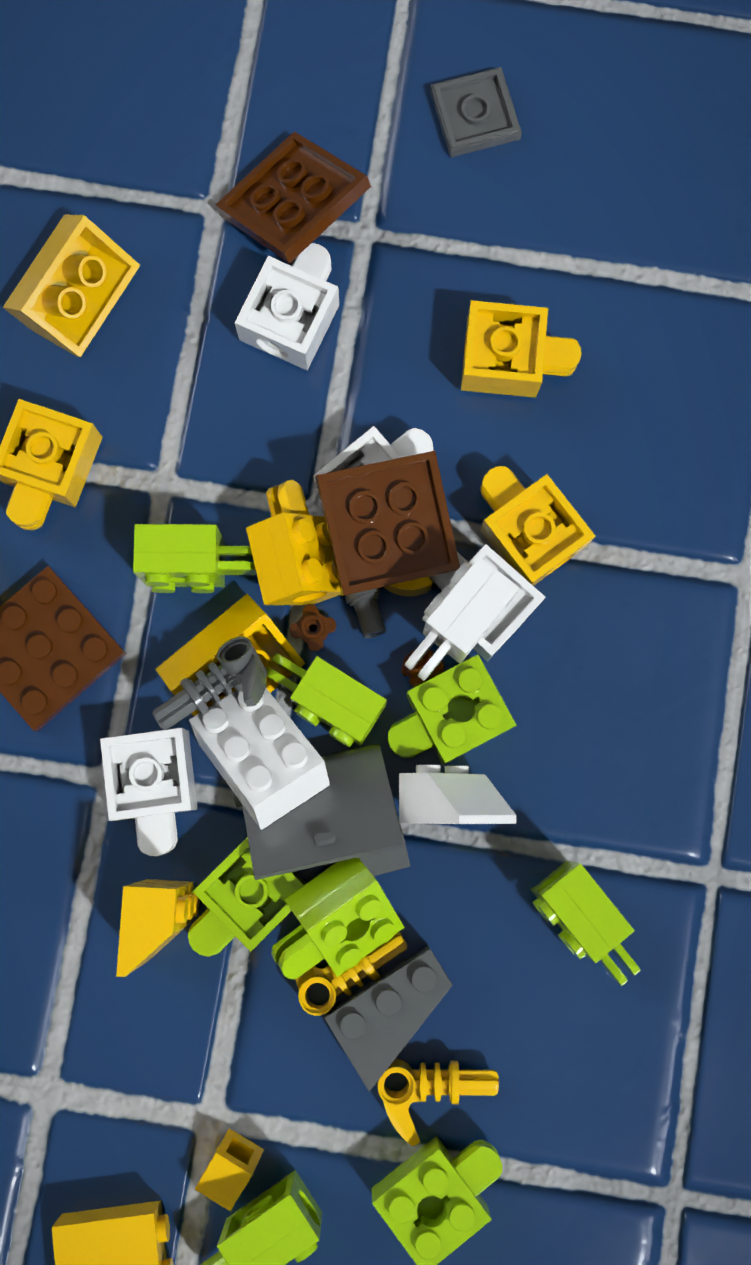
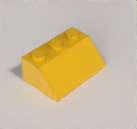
M64 215L2 308L33 332L71 354L81 357L135 275L140 264L85 215Z
M246 594L155 670L169 690L176 695L183 690L179 683L181 680L189 678L194 683L199 680L195 673L201 670L205 675L211 671L207 665L212 662L217 667L221 665L217 659L218 650L224 643L236 637L248 638L265 668L269 667L286 678H289L292 674L272 661L276 653L299 667H302L305 662L268 615ZM266 677V688L271 693L279 684ZM234 687L231 688L232 692L236 691ZM221 692L218 694V697L222 700L226 695ZM210 700L206 704L209 708L214 703ZM196 709L191 714L193 716H196L197 714H199V712Z
M145 879L123 886L116 977H126L148 962L191 923L193 916L198 915L200 899L193 893L194 882Z

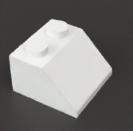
M416 765V773H399V823L516 824V814L485 774H469V766H444L445 773H441V765Z

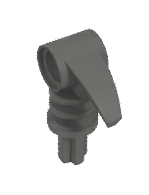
M236 637L224 643L217 652V659L221 665L217 667L214 662L210 663L207 666L211 672L205 675L203 671H198L195 674L199 680L194 683L191 679L184 678L179 682L183 690L153 710V717L163 730L170 728L196 709L202 716L209 712L206 703L210 700L214 704L219 703L221 700L218 694L223 692L226 696H229L233 693L232 687L243 692L246 706L257 705L265 691L267 670L248 638Z

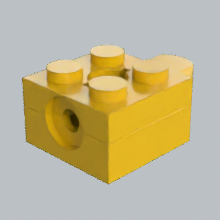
M471 300L466 326L461 391L536 398L542 384L543 375L564 377L572 375L582 355L581 347L578 341L573 338L546 336L548 308Z
M18 399L0 445V481L14 487L6 507V515L17 526L24 530L39 529L45 521L52 500L76 508L103 438L93 423Z
M505 466L495 467L484 476L480 487L481 495L493 509L494 513L484 519L480 532L497 554L533 586L586 548L596 537L548 474L527 489H525L515 474Z
M287 480L280 485L269 488L266 491L271 517L246 527L264 605H314L341 595L325 518L323 516L309 515L303 488L296 481Z

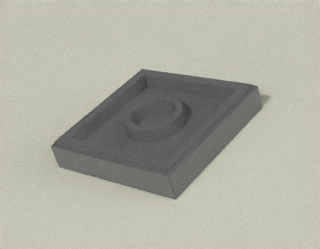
M501 67L431 85L430 93L450 158L521 139L522 131Z

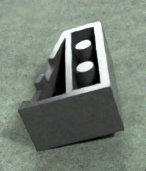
M428 944L382 973L381 977L376 981H370L350 996L336 1003L325 1014L324 1019L368 1091L373 1088L453 986Z

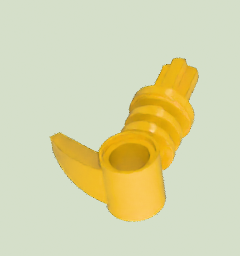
M400 932L396 933L391 940L380 945L361 959L356 966L348 969L339 977L335 975L328 965L325 968L313 966L297 978L298 998L302 1009L314 1016L326 1014L334 1006L337 996L343 992L350 996L352 994L350 987L355 984L362 988L364 986L362 979L369 976L374 981L379 979L381 976L377 969L407 949V943ZM314 983L325 985L330 993L329 1000L323 1005H315L310 1002L307 997V989L310 985Z
M395 1059L377 1081L379 1095L384 1102L392 1125L411 1146L420 1143L419 1136L408 1111L409 1106L413 1102H426L427 1095H434L435 1102H440L441 1095H449L451 1104H459V1095L495 1096L499 1090L497 1071L459 1070L458 1061H450L448 1069H440L439 1063L434 1064V1069H426L425 1063H420L419 1069H412L405 1061ZM392 1073H401L407 1078L408 1082L402 1090L391 1091L385 1086V1079Z

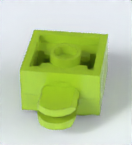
M135 524L133 573L147 587H152V592L174 593L175 587H191V592L213 593L215 587H225V575H257L254 562H249V560H253L250 546H225V540L217 525Z
M276 653L272 661L301 679L298 685L269 667L266 668L267 677L293 693L290 699L297 706L294 710L296 715L315 727L320 721L331 727L329 731L330 736L349 748L353 742L361 746L385 709L387 699L316 656L309 669L305 671Z
M477 654L407 691L406 697L414 713L392 724L388 731V744L393 753L401 758L414 757L433 747L440 762L444 765L517 725L480 656Z
M247 837L193 891L208 909L190 926L188 932L190 946L199 955L209 957L221 952L236 937L251 952L292 911L285 902V899L307 883L296 871L255 880Z
M359 857L336 862L285 899V902L301 925L272 946L271 954L282 974L289 979L299 978L323 959L326 960L335 975L339 977L348 969L356 966L361 959L380 945L391 940L396 933L405 927L375 877Z
M570 860L565 861L531 889L537 897L532 904L547 922H550L553 926L556 923L563 931L558 934V937L573 955L575 954L580 960L585 956L594 963L600 961L620 986H623L628 980L608 955L610 951L615 954L633 976L641 971L620 944L635 930L581 863Z
M435 1136L372 1187L373 1206L416 1265L439 1264L492 1220L488 1205L480 1193L501 1176L502 1162L500 1156L490 1142L481 1139L471 1143L453 1158L439 1138Z
M294 1170L226 1218L217 1244L219 1251L201 1265H286L293 1259L298 1263L309 1257L318 1247L317 1242L320 1240L323 1212L297 1171Z

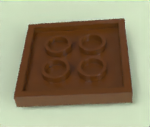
M294 131L215 206L223 218L290 264L355 203L371 185L367 175Z
M435 451L315 476L342 596L456 571L460 568Z
M49 566L0 606V693L33 731L38 732L127 654Z

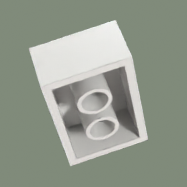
M266 687L263 696L255 706H246L243 692L236 690L231 695L223 698L219 703L210 706L209 712L202 716L199 713L189 719L199 746L261 830L330 785L324 760Z

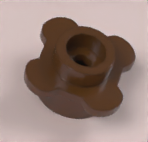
M307 605L303 608V615L299 621L290 626V634L295 639H302L303 642L308 644V648L311 651H319L323 648V642L328 637V634L336 630V622L332 617L326 618L320 614L315 605ZM312 624L317 626L314 632L309 629Z
M430 649L412 670L408 669L405 663L415 650L407 654L403 660L401 672L403 676L410 678L409 683L413 687L442 673L445 668L444 663L440 661L425 681L417 676L435 653Z

